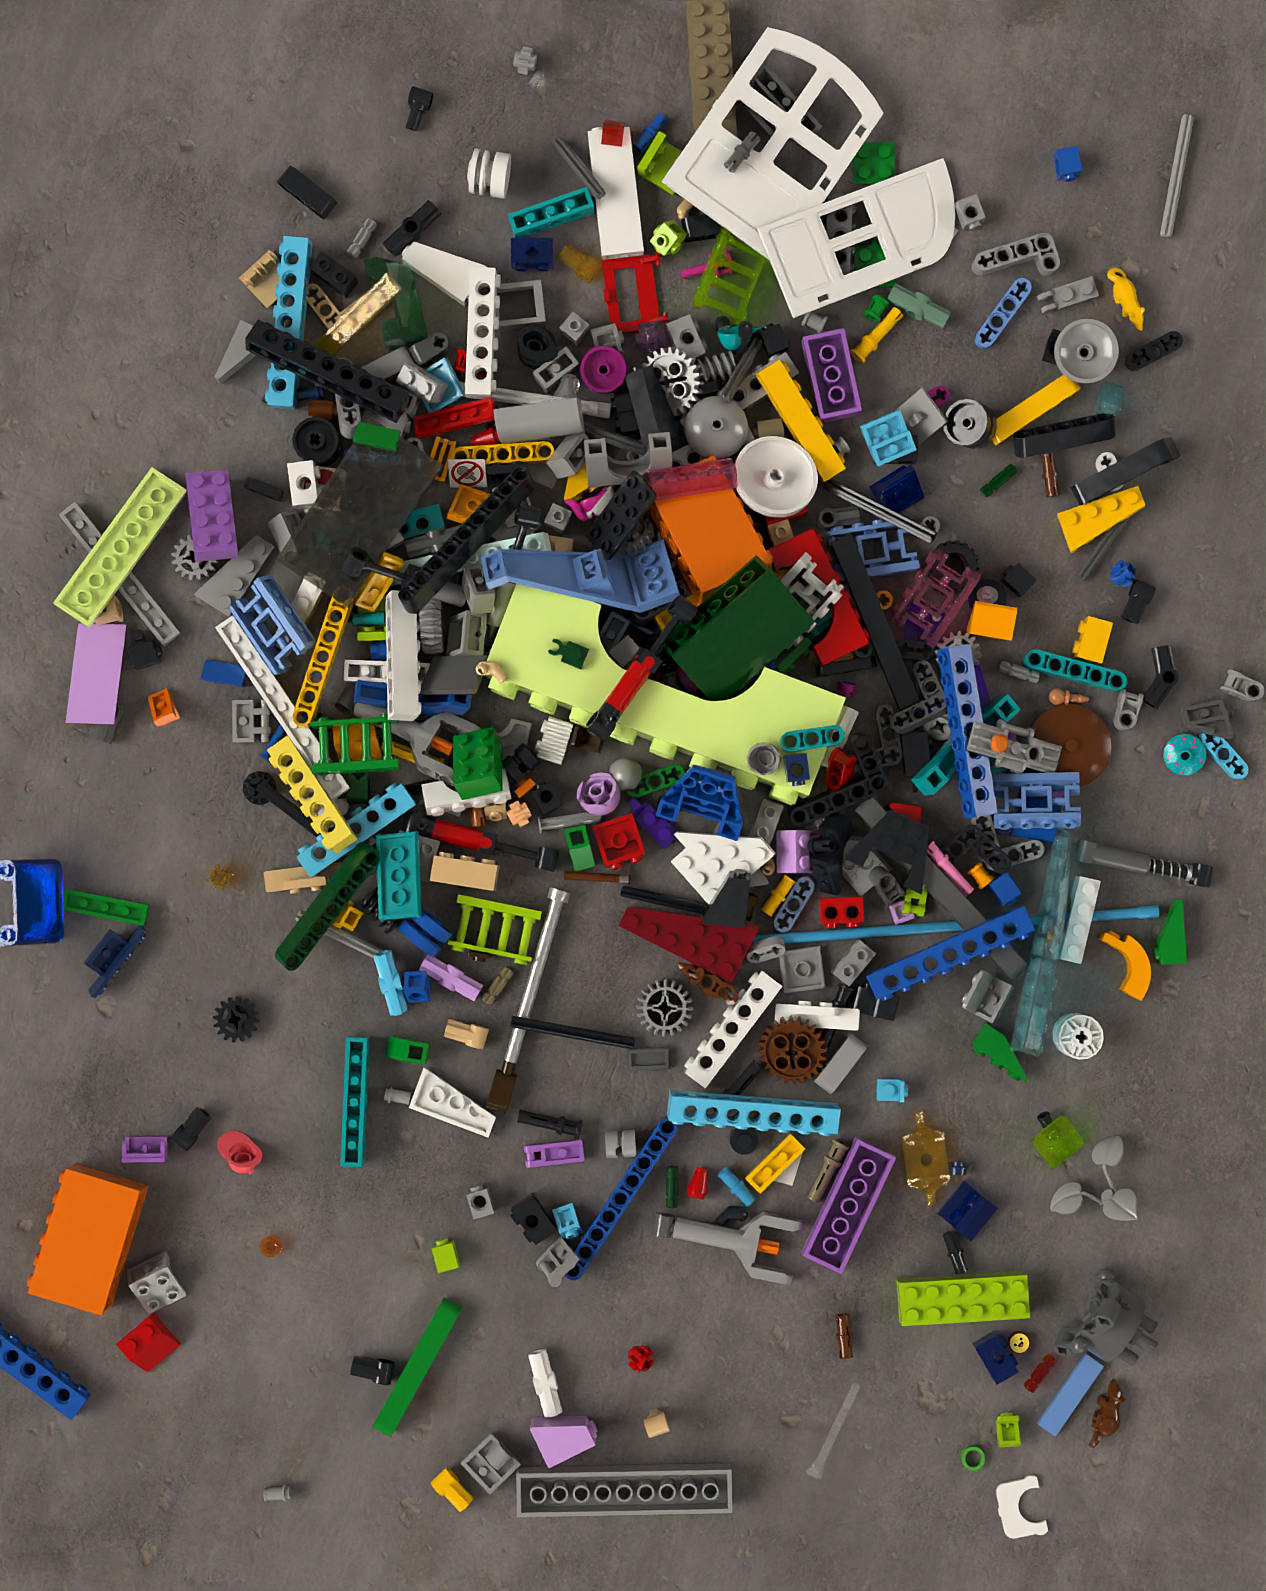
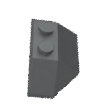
M766 63L757 70L749 82L753 89L785 112H788L797 100L796 96ZM747 106V111L772 137L776 127ZM807 110L801 119V124L815 134L822 128V125ZM789 138L786 142H796V141L793 140V139H791V138Z

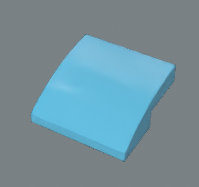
M899 409L860 425L866 444L877 466L917 450Z

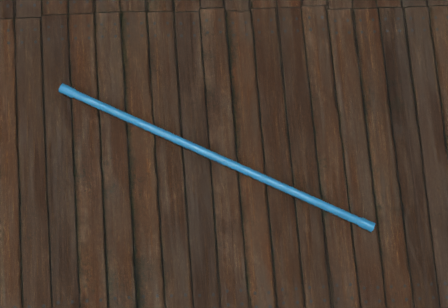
M1158 905L1139 906L1137 908L1097 910L1093 912L1091 922L1159 918ZM1056 913V917L1055 914L1029 915L1033 926L1050 925L1054 923V919L1056 924H1063L1068 922L1069 913H1065L1066 915L1063 916V919L1062 913ZM956 921L764 934L756 935L753 943L774 936L781 937L784 943L787 944L964 930ZM1009 922L1004 926V928L1016 926L1014 923Z

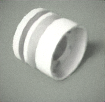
M475 148L468 167L469 193L475 194L479 185V195H484L486 187L489 186L491 197L505 199L510 178L511 154L496 152L494 160L491 161L489 150H485L483 159H481V149Z
M1067 1013L1060 1017L1055 1023L1052 1032L1053 1042L1057 1049L1063 1054L1079 1060L1088 1059L1096 1055L1101 1049L1104 1040L1100 1024L1092 1017L1080 1013ZM1081 1033L1084 1035V1039L1081 1038L1079 1041L1076 1039V1035Z

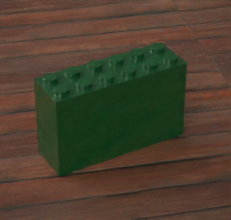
M756 555L697 607L696 615L687 625L681 622L678 623L663 644V647L710 701L728 700L737 690L742 689L746 682L753 676L758 675L762 668L769 662L774 661L778 654L785 648L790 647L794 640L802 633L807 632L815 622L775 573Z

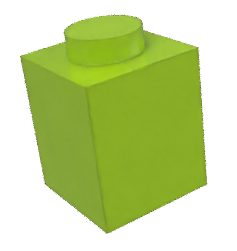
M448 1238L435 1241L436 1245H433L431 1249L438 1273L459 1268L460 1261L454 1240L448 1241Z

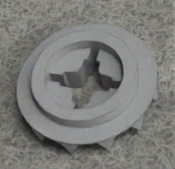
M948 713L924 724V732H927V735L931 736L934 740L949 739L951 731L948 726ZM937 721L944 723L943 728L940 725L936 726Z

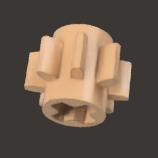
M516 801L509 805L511 809L506 811L513 826L519 824L522 827L529 823L528 818L532 814L525 802L520 804L519 801Z

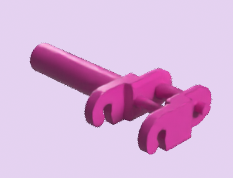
M725 249L726 261L716 263L712 258V254L708 253L710 263L681 270L682 279L712 270L716 271L714 275H717L718 279L720 275L726 273L732 275L734 269L730 266L732 265V259L729 249ZM727 264V269L718 270V266Z

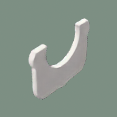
M1027 1475L1024 1479L1003 1482L996 1489L999 1516L1002 1520L1004 1532L1009 1538L1014 1539L1034 1534L1044 1535L1048 1531L1046 1520L1040 1522L1028 1521L1022 1517L1018 1508L1019 1499L1026 1490L1039 1488L1037 1476Z

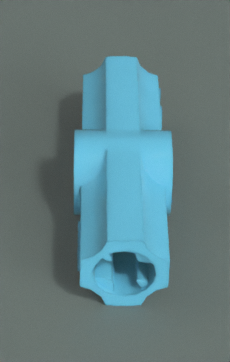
M383 950L374 954V961L379 974L380 990L385 995L390 1016H397L407 1012L408 1005L403 992V980L400 971H397L392 950Z

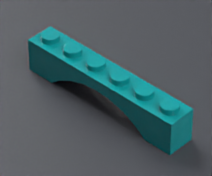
M1008 694L998 695L981 711L983 723L994 727L999 719L1008 723L1021 709ZM951 741L911 779L924 796L934 795L949 781L956 770L955 755Z

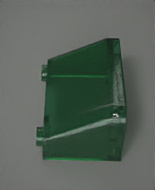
M379 257L363 260L371 283H379L384 291L389 290L396 317L386 320L382 325V334L389 353L405 346L409 349L415 343L428 338L426 324L410 267L404 263Z

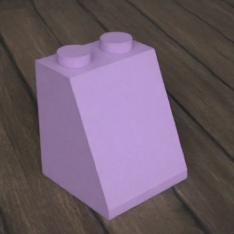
M587 1416L535 1417L531 1419L530 1431L548 1468L596 1444L598 1430L594 1421H589Z

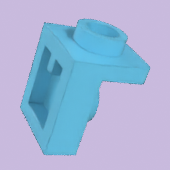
M877 1079V1101L904 1102V1097H908V1084H904L903 1079Z
M573 1203L552 1210L559 1234L563 1239H574L583 1232Z

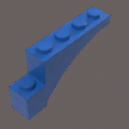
M357 680L353 702L388 709L387 684ZM420 692L418 694V702H421L420 715L432 717L440 714L442 711L463 715L470 709L472 694L422 695Z

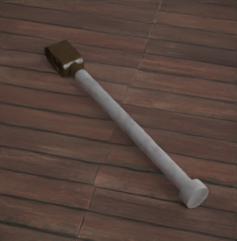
M551 887L549 889L547 898H550L551 901L517 1014L518 1017L530 1018L563 902L568 903L570 893ZM513 1028L502 1069H497L486 1104L488 1109L507 1113L517 1079V1074L513 1073L526 1030Z

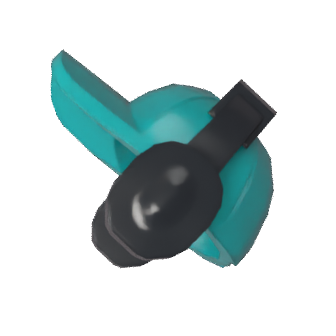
M719 316L715 321V328L721 344L728 352L732 351V354L735 355L745 353L752 334L761 330V327L755 328L748 321H743L737 326L730 327V321L726 316Z

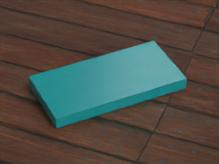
M419 832L376 835V850L380 854V860L377 864L379 920L422 917Z

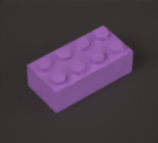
M844 328L804 336L801 345L816 415L822 423L859 416L862 408Z
M228 470L185 473L195 562L238 558Z

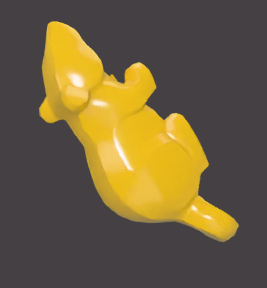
M1112 268L1108 271L1107 277L1114 282V300L1116 304H1120L1123 307L1122 316L1125 318L1129 316V320L1135 327L1142 331L1145 308L1140 307L1136 288L1121 269Z

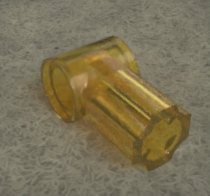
M569 243L564 246L558 256L559 261L574 270L579 278L589 284L602 267L598 260L590 255H584Z

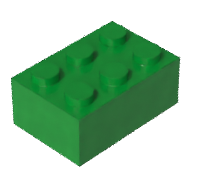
M494 727L453 736V785L462 800L503 791L502 742Z

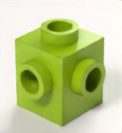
M674 220L659 225L653 231L654 236L650 242L654 245V249L663 256L676 254L681 249V243L688 234Z

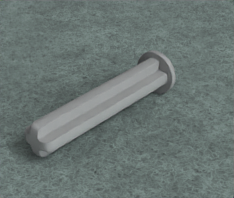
M589 812L545 819L538 817L540 834L543 830L601 821V816L593 815Z

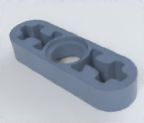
M801 877L793 885L773 920L774 928L777 931L784 933L792 928L814 890V883L810 878ZM808 881L810 889L809 891H803L802 896H805L804 900L799 896L793 895L794 891L799 893L801 889L799 886L800 882ZM792 898L797 899L800 903L796 911H791L788 908V901ZM783 909H785L788 913L795 916L793 919L789 916L786 920L789 924L788 927L783 926L780 929V924L777 921L779 918L783 919L786 914L782 913Z

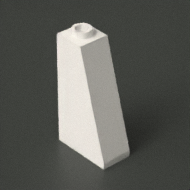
M413 242L411 246L407 245L402 252L404 265L464 307L469 302L470 267H486L485 265L417 242Z

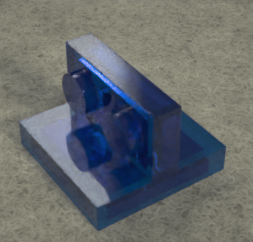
M903 465L869 486L871 493L881 504L898 513L925 498L916 471L911 465L908 467Z
M963 1181L937 1214L960 1234L972 1241L998 1208Z

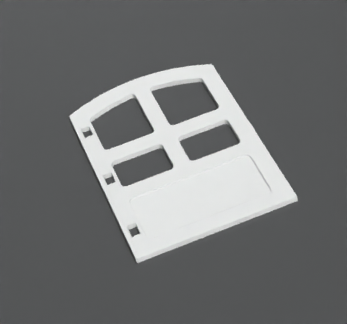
M767 27L719 99L715 101L712 109L664 177L662 183L769 260L757 229L822 204L883 115V111L864 83L835 56L802 37ZM773 49L803 59L817 68L815 74L788 112L780 109L749 84ZM829 79H833L847 93L862 114L861 119L839 150L833 148L801 124V119ZM742 101L776 127V131L761 152H756L752 149L749 158L743 160L735 173H731L728 170L733 163L727 169L724 163L735 152L734 148L743 141L723 128L722 121L735 102ZM860 125L866 128L861 138L855 134ZM789 138L795 140L827 164V169L812 190L805 188L773 163L775 157ZM824 178L831 181L825 191L819 186Z

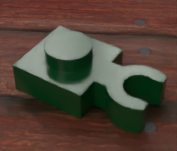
M553 639L552 642L558 644L559 649L557 651L549 649L548 653L552 656L562 655L561 662L581 670L589 649L571 641L568 642L566 647L563 646L560 640Z

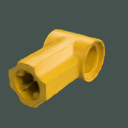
M448 1467L430 1482L434 1490L439 1495L445 1496L459 1512L464 1510L474 1499L459 1483L456 1474Z

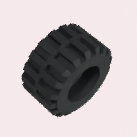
M951 540L946 541L943 544H939L927 557L924 567L926 569L925 578L928 577V584L934 587L933 590L936 592L940 591L942 595L949 594V596L962 594L979 577L980 563H978V554L975 555V550L972 547H967L968 544L965 542L962 544L958 540L951 542ZM955 557L961 561L964 567V573L961 578L951 580L943 575L941 562L944 558Z

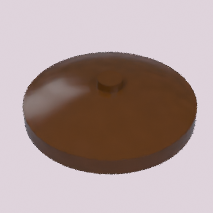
M1075 704L1058 705L1039 715L1030 727L1034 729L1033 738L1062 746L1055 773L1079 772V785L1082 787L1093 782L1105 770L1111 756V737L1103 720L1090 709ZM1032 748L1029 756L1031 759H1034L1037 751L1035 748ZM1033 769V771H1034L1035 773H1045V772H1041V771H1038V770H1034V769Z

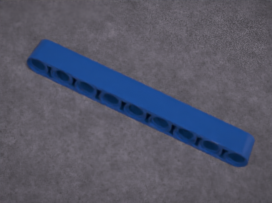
M667 1116L659 1120L573 1250L580 1259L576 1263L580 1270L576 1274H571L568 1271L565 1274L567 1279L577 1280L583 1275L677 1131V1124H673L674 1127L670 1132H665L661 1126L664 1122L669 1121ZM653 1139H658L662 1142V1146L657 1150L650 1147V1142ZM641 1157H647L650 1160V1164L647 1167H641L638 1164V1160ZM629 1175H636L639 1180L637 1184L630 1185L626 1179ZM617 1193H624L627 1199L625 1202L619 1203L614 1197ZM605 1211H612L615 1217L613 1220L607 1221L604 1219L603 1213ZM596 1228L601 1229L603 1236L601 1238H594L591 1235L592 1230ZM584 1246L589 1247L591 1254L588 1256L581 1255L579 1252L580 1248Z

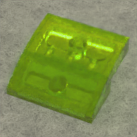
M1064 1114L1030 1140L1052 1170L1085 1144Z

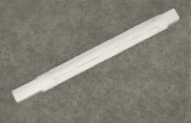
M460 382L465 392V382ZM497 388L496 393H493L492 396L495 401L519 405L570 399ZM581 400L582 414L610 418L611 404Z

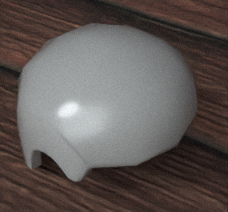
M762 742L755 744L749 750L746 759L750 770L759 775H768L778 769L781 756L779 750L774 745Z
M622 758L616 760L610 766L609 775L615 779L620 790L634 789L641 780V767L634 760Z

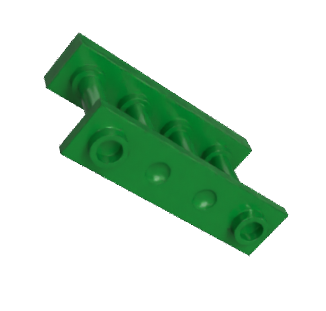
M388 713L380 714V717L330 721L327 717L316 718V721L310 722V726L314 729H319L320 760L318 764H312V773L315 775L401 770V761L392 756L391 724H399V720H388ZM370 725H382L384 756H382V760H373V757H371ZM361 726L363 756L360 758L361 761L352 762L350 758L349 727ZM340 727L341 759H339V763H331L328 754L327 728Z

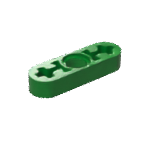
M675 764L642 775L641 779L646 778V785L650 790L645 791V787L639 789L638 794H635L634 791L630 792L629 789H626V792L629 796L638 798L672 786L678 780L672 777L667 779L670 783L665 784V778L661 772L666 771V775L672 773V769L675 768L676 771H681V774L678 776L680 779L685 774L684 769L680 765ZM658 775L661 778L662 782L659 787H652L650 785L649 779L651 776Z

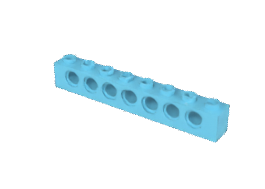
M283 236V242H280L279 253L282 257L281 263H278L277 274L280 278L279 284H276L275 295L278 299L277 305H274L273 316L276 318L274 327L304 341L307 293L310 278L309 267L311 266L313 242L309 238ZM293 256H298V262L291 265L290 259ZM291 277H296V283L289 286L288 280ZM289 298H294V304L286 307V301ZM287 319H292V325L284 328V322ZM271 363V368H268L267 380L270 381L269 389H266L265 392L267 405L272 408L297 410V388H299L300 376L286 369L280 370V366ZM286 381V388L283 391H278L279 383Z
M669 1090L667 1107L668 1120L678 1125L688 1122L696 1126L714 1124L718 1128L735 1126V1128L742 1130L753 1127L759 1131L777 1129V1131L782 1133H788L790 1130L798 1131L801 1134L818 1132L823 1136L838 1134L841 1112L839 1105L831 1102ZM688 1106H695L693 1112H685ZM715 1107L716 1111L713 1114H707V1109ZM737 1109V1113L735 1115H727L729 1110ZM751 1111H758L757 1116H748ZM772 1113H779L776 1119L769 1118ZM800 1114L798 1120H790L792 1115ZM814 1116H821L818 1122H811Z

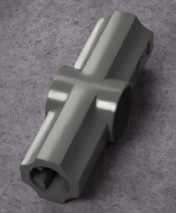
M461 525L445 530L444 528L432 530L424 536L406 540L405 546L409 559L430 553L432 555L435 554Z

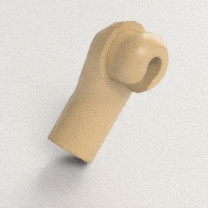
M482 661L478 663L475 669L476 673L480 676L493 675L500 684L508 678L501 667L493 661Z

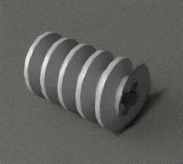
M732 351L728 352V358L724 353H720V359L716 355H712L711 362L708 357H704L703 364L700 359L695 361V365L701 366L697 373H703V376L699 377V381L703 379L705 383L709 382V377L716 381L717 375H720L721 379L725 380V374L728 373L731 377L736 368Z

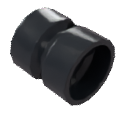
M524 743L514 750V755H508L502 760L503 767L518 783L528 775V770L533 771L541 764L539 759Z

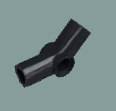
M1171 645L1151 649L1156 676L1144 694L1143 701L1155 709L1159 708L1173 685L1179 680V674L1175 670ZM1165 672L1171 675L1170 683H1166L1163 680Z

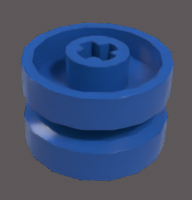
M421 908L422 917L412 918L418 926L410 920H405L398 929L418 948L434 958L441 949L433 938L441 943H447L453 934L438 918Z

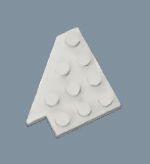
M677 831L674 835L684 845L685 849L671 863L709 904L729 871L742 869L752 875L776 853L762 837L739 836L738 840L734 841L717 834Z

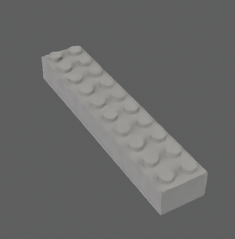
M731 1463L553 1466L551 1468L518 1467L516 1472L517 1517L732 1513Z

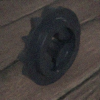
M256 771L249 774L243 781L242 791L249 802L256 805L270 802L260 793L256 795V789L251 786V784L258 785L263 779V781L276 790V782L270 774Z

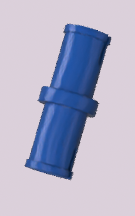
M658 113L651 124L643 129L644 133L633 145L635 149L637 148L636 151L641 154L645 153L658 132H661L669 122L668 118L664 120L665 115Z

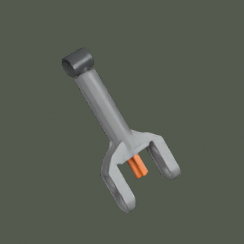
M345 687L335 703V707L342 713L351 715L354 710V715L359 718L380 717V714L388 713L386 708L353 702L355 689L351 687ZM448 712L434 715L421 723L414 720H399V724H391L392 734L410 742L418 771L438 781H443L449 786H454L453 769L427 757L431 748L448 756L453 751V743L438 737L441 727L456 735L481 729L479 726Z
M763 1211L740 1229H733L679 1217L674 1221V1215L656 1212L652 1230L653 1235L671 1238L672 1233L673 1238L734 1250L751 1278L785 1285L792 1284L793 1275L785 1270L754 1264L757 1251L777 1255L779 1250V1242L759 1238L761 1232L760 1225L794 1232L803 1230V1220Z

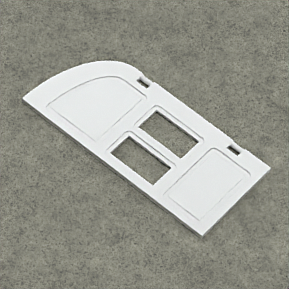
M942 158L759 227L757 229L792 317L796 318L823 306L930 266L940 260L951 244L955 227V203L951 180L945 161ZM863 201L872 224L829 240L820 216ZM877 236L886 259L843 275L834 252ZM920 258L921 263L912 266L911 261ZM827 294L829 299L822 302L818 301V297Z

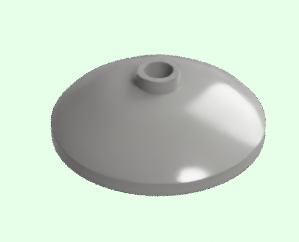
M1080 319L1066 326L1057 337L1054 347L1055 362L1061 373L1068 379L1083 384L1097 382L1106 377L1114 368L1119 354L1118 342L1113 331L1104 323L1094 319ZM1081 349L1087 351V356L1084 357L1080 354Z
M711 396L698 401L688 412L685 420V436L688 444L697 454L704 458L714 455L717 460H721L734 455L743 446L748 433V422L744 411L736 402L731 400L730 403H726L720 400L721 396ZM719 422L721 427L714 428L713 423Z

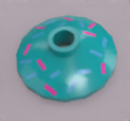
M1180 734L1167 742L1163 758L1166 766L1172 772L1188 776L1196 773L1203 767L1206 761V749L1199 738L1191 734ZM1188 752L1189 758L1182 759L1181 754Z

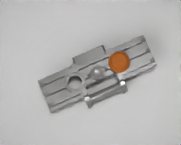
M999 719L995 727L974 721L967 750L996 758L995 761L990 762V766L995 768L1005 767L1010 772L1016 774L1023 773L1026 767L1045 773H1055L1062 746L1033 738L1034 729L1032 728L1024 729L1007 724L1004 720ZM1008 733L1023 737L1021 743L1008 740ZM1032 748H1035L1037 751L1034 759H1031L1029 756Z

